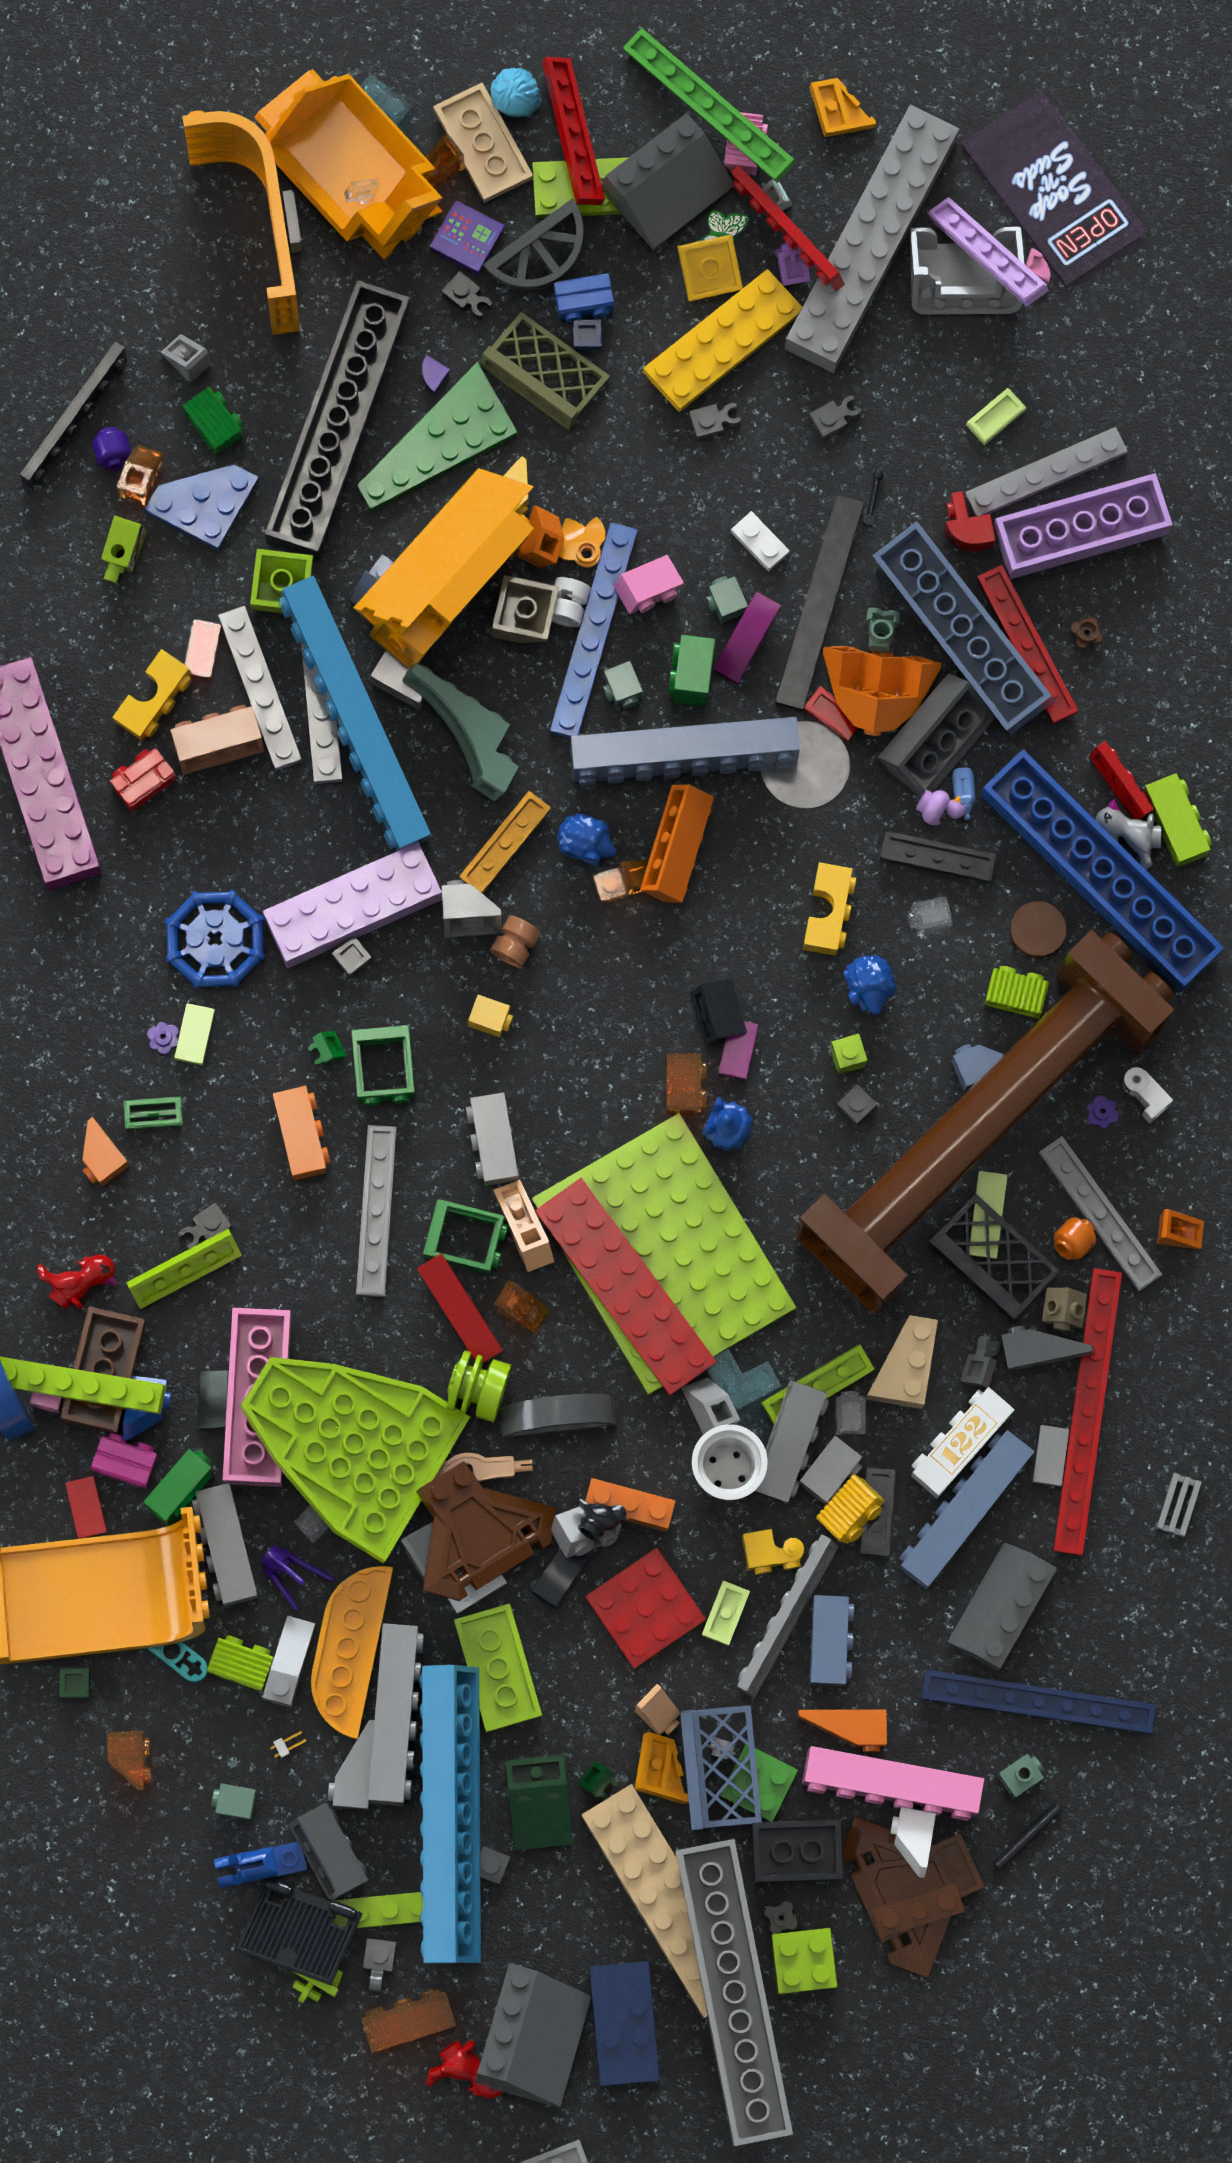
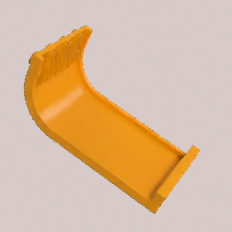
M192 111L188 115L182 116L190 166L216 162H232L251 170L263 183L268 197L281 286L266 288L272 335L299 332L295 289L274 154L270 142L257 125L247 118L234 113Z
M192 1507L180 1508L182 1519L175 1524L160 1529L0 1547V1665L165 1646L183 1642L202 1634L205 1631L204 1619L210 1618L208 1601H202V1590H207L205 1572H200L199 1562L204 1561L203 1545L197 1544L196 1533H201L200 1515L194 1516Z

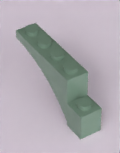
M417 663L406 672L402 681L418 692L437 711L456 737L473 778L471 787L491 800H497L505 793L519 767L512 762L509 756L496 752L510 724L504 721L500 714L489 711L481 706L477 699L466 696L457 690L456 686L451 682L443 681L434 675L428 667Z

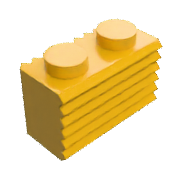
M853 1475L843 1485V1488L839 1489L835 1497L820 1511L816 1518L839 1541L848 1544L861 1536L863 1533L862 1527L868 1520H874L881 1513V1505L885 1502V1499L863 1478Z

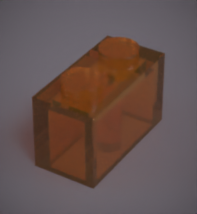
M667 1053L666 1115H677L678 1113L680 1115H700L701 1107H707V1090H701V1079L707 1078V1062H701V1054Z

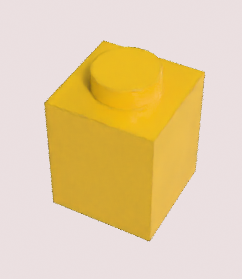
M477 995L468 1020V1026L501 1037L503 1030L508 1032L513 1019V1015L509 1014L510 1006Z

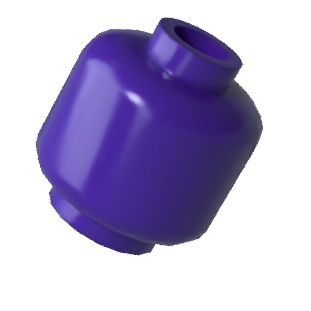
M109 427L102 429L93 440L97 464L101 467L107 468L110 471H118L123 469L125 464L130 461L132 453L128 436L118 428Z

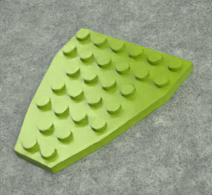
M276 1357L268 1359L240 1405L241 1411L275 1464L335 1534L382 1563L388 1558L421 1502L416 1491L434 1480L470 1418L467 1414L461 1413L456 1407L454 1410L447 1409L448 1402L419 1385L336 1364Z

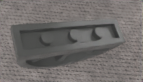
M573 198L484 263L485 271L499 283L512 289L523 291L544 289L554 285V282L562 280L575 266L583 245L582 217ZM573 216L576 235L554 232L556 228ZM541 239L575 244L569 258L560 268L540 242ZM533 246L552 271V274L539 279L525 280L529 251ZM520 256L517 278L510 277L500 271Z
M572 1394L544 1397L509 1404L499 1409L502 1438L616 1426L613 1396L607 1394Z

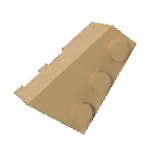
M909 1315L865 1400L918 1409L923 1408L938 1320Z

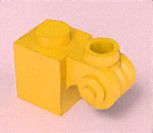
M772 1529L743 1534L742 1541L748 1571L755 1570V1575L772 1572V1567L783 1565L784 1570L801 1567L800 1559L804 1553V1546L800 1540L790 1538L784 1543L783 1548H778L774 1544Z

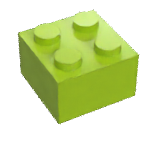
M830 1928L772 1934L770 1936L777 1995L837 1987Z

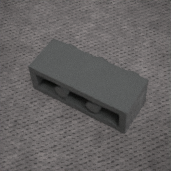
M327 1803L297 1817L288 1824L329 1901L336 1900L368 1881L363 1863L357 1860L352 1851L350 1839L341 1831L338 1825V1817L332 1809H329Z

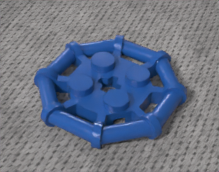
M231 889L230 892H191V896L170 918H166L164 922L167 932V956L165 960L183 974L193 984L194 988L199 989L200 987L212 986L238 987V983L260 961L265 959L266 954H264L263 922L265 919L263 915H259L242 900L235 890ZM226 903L223 911H205L202 905ZM197 906L200 914L189 926L182 924L181 922ZM232 906L247 918L248 921L240 924L229 914ZM251 928L252 949L244 947L243 938L244 931ZM178 930L186 933L187 948L178 951ZM210 934H221V945L213 944L210 946L208 944L210 941L208 936ZM241 954L249 956L233 972L231 968L233 962ZM190 955L201 966L199 972L197 973L183 958ZM220 967V969L225 968L228 974L205 976L207 969Z

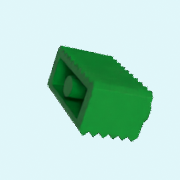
M207 387L197 396L183 404V412L217 456L243 437L242 427H244V424L235 412L230 414L225 408L228 403L219 391L214 393L210 387Z

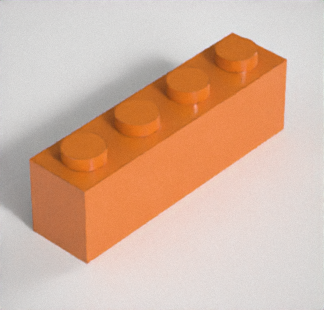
M690 784L671 786L642 881L641 891L663 902H683L690 875L695 866L697 852L703 839L707 819L711 813L713 796Z

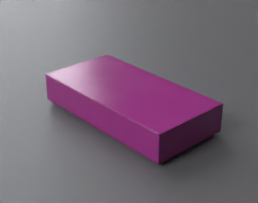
M744 1021L747 1030L746 1034L726 1038L718 1074L746 1081L758 1024Z

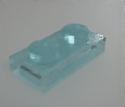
M369 74L360 85L398 128L414 110L412 104L372 74Z

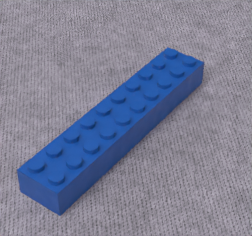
M1024 750L1014 757L983 787L980 796L1180 993L1221 954L1224 947Z

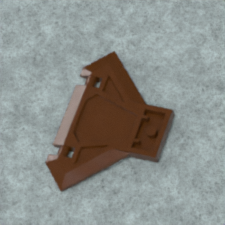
M464 1461L416 1491L434 1518L423 1592L461 1601L468 1596L465 1587L469 1584L477 1591L534 1554L531 1545L537 1543L543 1549L551 1544V1528L556 1507L482 1488ZM524 1528L529 1532L526 1536L521 1532ZM458 1569H460V1571L463 1574L459 1578L455 1573V1571H457Z
M854 1817L842 1849V1857L845 1863L852 1859L854 1860L858 1870L850 1874L881 1943L890 1940L894 1948V1952L887 1954V1957L892 1965L928 1978L950 1917L881 1938L872 1910L953 1884L957 1885L961 1898L984 1888V1884L960 1833L933 1846L931 1845L925 1878L917 1876L894 1845L896 1834H891L890 1829ZM871 1851L875 1863L868 1865L864 1854ZM906 1932L908 1933L912 1942L907 1946H905L900 1936L901 1934H904Z

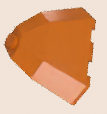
M848 646L823 648V655L836 703L853 726L865 729L864 733L872 736H880L881 732L894 731L917 711L939 673L942 663L914 655L893 657L894 653L892 652L880 653L871 651L870 654Z

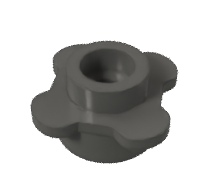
M784 1901L780 1906H769L766 1908L765 1916L769 1918L771 1933L779 1934L781 1930H793L797 1927L798 1921L793 1917V1906L790 1902ZM779 1915L784 1916L783 1921H780L778 1919Z

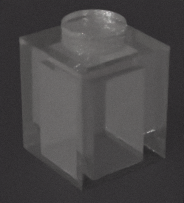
M946 896L915 902L911 908L912 912H908L911 929L916 928L917 936L949 930L953 923Z
M855 1391L841 1392V1396H837L835 1399V1435L865 1434V1396H859V1392Z

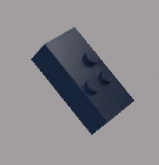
M649 1961L590 1966L600 2086L659 2081Z

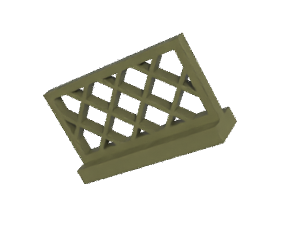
M522 312L492 347L489 346L485 350L480 364L483 369L568 430L574 425L576 418L610 378V375ZM523 323L531 329L532 336L517 338L516 328ZM548 341L553 345L554 352L539 354L538 342ZM533 343L535 354L520 355L518 344ZM514 344L516 356H504L498 350L502 345ZM570 357L575 361V369H561L560 358ZM555 359L557 370L542 371L541 360ZM536 360L538 372H526L522 369L521 361ZM592 373L600 379L596 385L584 386L582 374ZM578 375L579 386L564 387L563 376ZM558 376L560 388L550 389L544 385V377ZM567 393H581L582 401L577 407L567 401Z

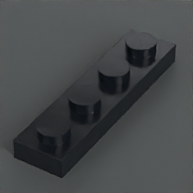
M886 831L880 860L990 884L997 854Z

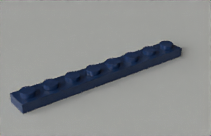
M925 1670L921 1695L922 1700L1152 1734L1156 1704Z

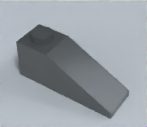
M1025 1326L1009 1328V1333L1002 1335L1007 1366L1011 1371L1096 1354L1095 1348L1091 1345L1031 1329L1026 1330Z

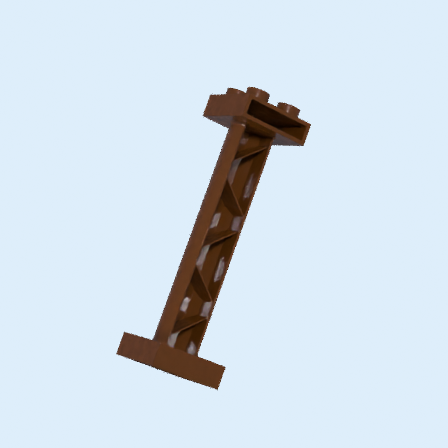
M1091 930L1067 953L1056 978L1069 991L845 1213L824 1194L800 1217L794 1237L875 1317L900 1293L908 1276L886 1252L1109 1030L1137 1056L1162 1032L1174 1011L1168 1004L1174 997V994L1169 986L1152 972H1149L1142 979L1127 964L1133 957L1130 949L1113 933L1108 932L1101 939Z

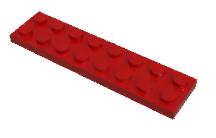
M582 1178L535 1210L541 1222L669 1396L716 1364L717 1361Z

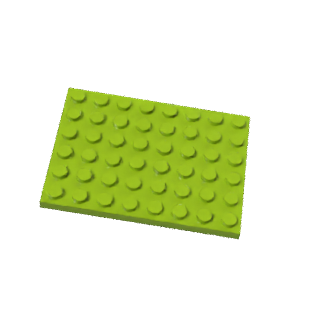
M680 1113L532 1198L535 1207L539 1208L575 1181L582 1178L713 1357L796 1309L795 1304ZM563 1252L647 1395L662 1388L659 1381Z

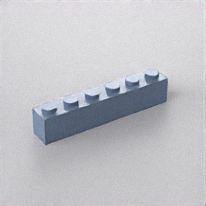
M1008 1430L1003 1436L999 1433L995 1435L988 1444V1447L991 1449L989 1454L985 1458L981 1455L970 1467L974 1473L968 1480L962 1477L952 1490L956 1496L950 1503L944 1500L934 1513L938 1516L934 1524L931 1526L929 1523H926L917 1535L921 1539L915 1548L909 1545L899 1559L903 1563L899 1569L923 1588L927 1589L1034 1453L1030 1447Z

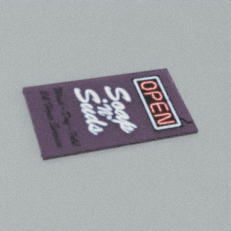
M1043 90L1036 92L1035 95L961 143V146L1066 287L1140 237L1145 236L1148 232Z

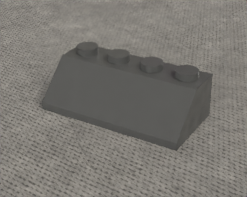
M948 673L878 758L893 776L922 797L926 789L932 793L996 716L968 681Z
M1004 1542L947 1643L998 1671L1057 1568L1030 1552Z

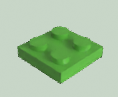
M745 1744L738 1758L740 1762L749 1754L748 1745ZM755 1748L761 1816L763 1819L773 1822L798 1770ZM749 1758L744 1765L751 1770ZM737 1763L735 1764L731 1775L738 1768L739 1765ZM741 1768L731 1781L745 1792L752 1783V1776ZM728 1784L720 1797L735 1804L742 1794ZM752 1787V1789L748 1792V1795L754 1799ZM744 1797L738 1806L755 1814L754 1804Z

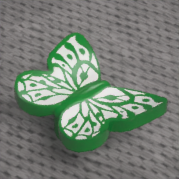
M714 210L710 212L707 219L710 228L709 234L705 235L701 241L730 234L734 241V236L747 225L749 217L745 214L732 213L725 217L722 212Z

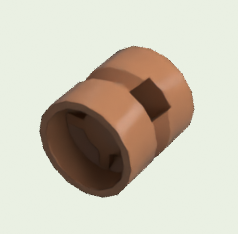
M509 915L502 928L504 935L497 936L490 951L502 961L514 967L522 968L529 956L527 949L535 946L541 932L527 921Z

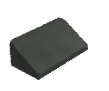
M229 1370L200 1372L198 1429H226Z

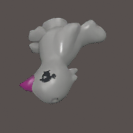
M1115 799L1110 801L1107 807L1098 812L1095 821L1117 842L1119 840L1118 837H1123L1127 844L1138 853L1140 858L1139 864L1146 871L1152 866L1151 848H1161V826H1154V815L1149 814L1147 821L1129 819L1120 811Z

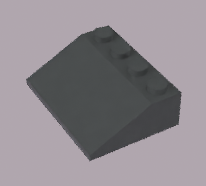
M686 113L609 172L602 182V189L607 198L654 250L733 189L734 182L705 133Z
M509 1963L475 2083L560 2108L592 1996L541 1972Z

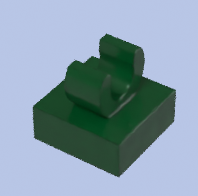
M594 1761L578 1785L597 1798L600 1796L603 1799H608L609 1796L604 1793L605 1787L608 1783L617 1787L618 1782L613 1778L615 1774L611 1770Z

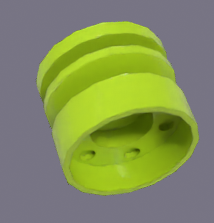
M464 1350L462 1357L454 1367L447 1390V1409L454 1410L458 1399H462L461 1413L465 1414L471 1402L476 1403V1417L494 1423L505 1392L511 1364L493 1359L486 1371L482 1369V1355L478 1354L473 1367L469 1365L471 1352Z

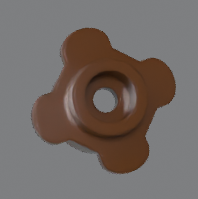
M1093 617L1082 620L1080 623L1074 622L1071 626V631L1075 633L1077 638L1076 645L1079 648H1086L1091 643L1098 644L1103 639L1102 633L1099 632L1098 622ZM1084 631H1089V635H1085Z

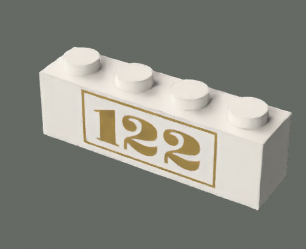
M989 1387L984 1392L979 1389L968 1401L972 1406L964 1414L962 1411H959L949 1424L952 1426V1429L946 1435L941 1432L930 1445L934 1449L926 1457L922 1453L912 1464L915 1470L911 1477L936 1499L1014 1411L1008 1403Z

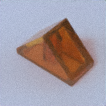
M445 134L425 156L436 168L427 179L434 189L465 169L464 154L449 134Z

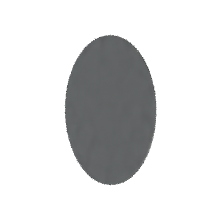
M799 721L797 726L800 752L797 764H792L793 766L787 769H777L776 765L764 766L765 769L761 770V775L768 790L778 800L797 808H814L828 803L841 792L849 776L850 759L841 738L829 728L816 722Z

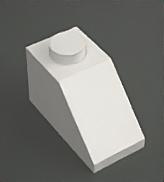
M901 1807L899 1817L893 1816L890 1833L896 1834L894 1845L917 1876L925 1878L936 1813Z

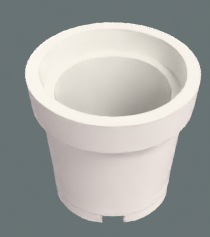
M721 1425L712 1428L699 1439L692 1455V1469L697 1482L708 1494L722 1500H737L751 1494L760 1486L767 1471V1454L761 1440L747 1428L738 1425ZM735 1452L740 1453V1457L734 1458L733 1454ZM711 1457H715L716 1462L711 1463L709 1459ZM740 1476H744L745 1481L740 1482L738 1478ZM715 1481H720V1482H721V1486H720V1487L715 1486V1485H714Z

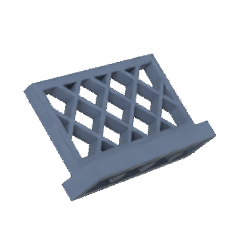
M751 1705L681 1711L691 1829L698 1830L709 1827L762 1822ZM745 1712L746 1725L738 1733L726 1721L733 1713ZM727 1714L723 1720L717 1715ZM711 1715L720 1722L710 1736L700 1728L699 1716ZM722 1726H725L736 1736L726 1749L713 1739ZM746 1729L748 1741L743 1736H741L746 1731ZM701 1734L707 1738L703 1745L701 1742ZM738 1739L749 1746V1754L742 1762L728 1752ZM709 1742H712L723 1752L713 1765L703 1758L702 1750ZM725 1755L739 1765L729 1778L715 1768ZM749 1758L751 1770L744 1765ZM704 1764L710 1768L706 1774L704 1773ZM741 1768L752 1776V1783L745 1792L731 1781ZM712 1771L726 1781L716 1794L708 1789L705 1783V1779ZM728 1784L742 1794L732 1807L718 1797ZM752 1787L754 1799L748 1795V1792L752 1789ZM707 1793L713 1797L708 1804ZM744 1797L754 1804L755 1817L743 1818L734 1810ZM715 1800L729 1810L722 1820L709 1821L708 1808ZM731 1813L737 1817L734 1819H727Z

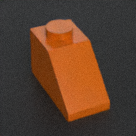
M90 1118L87 1123L82 1159L86 1168L82 1171L92 1184L97 1181L103 1187L128 1168L129 1165L94 1118Z

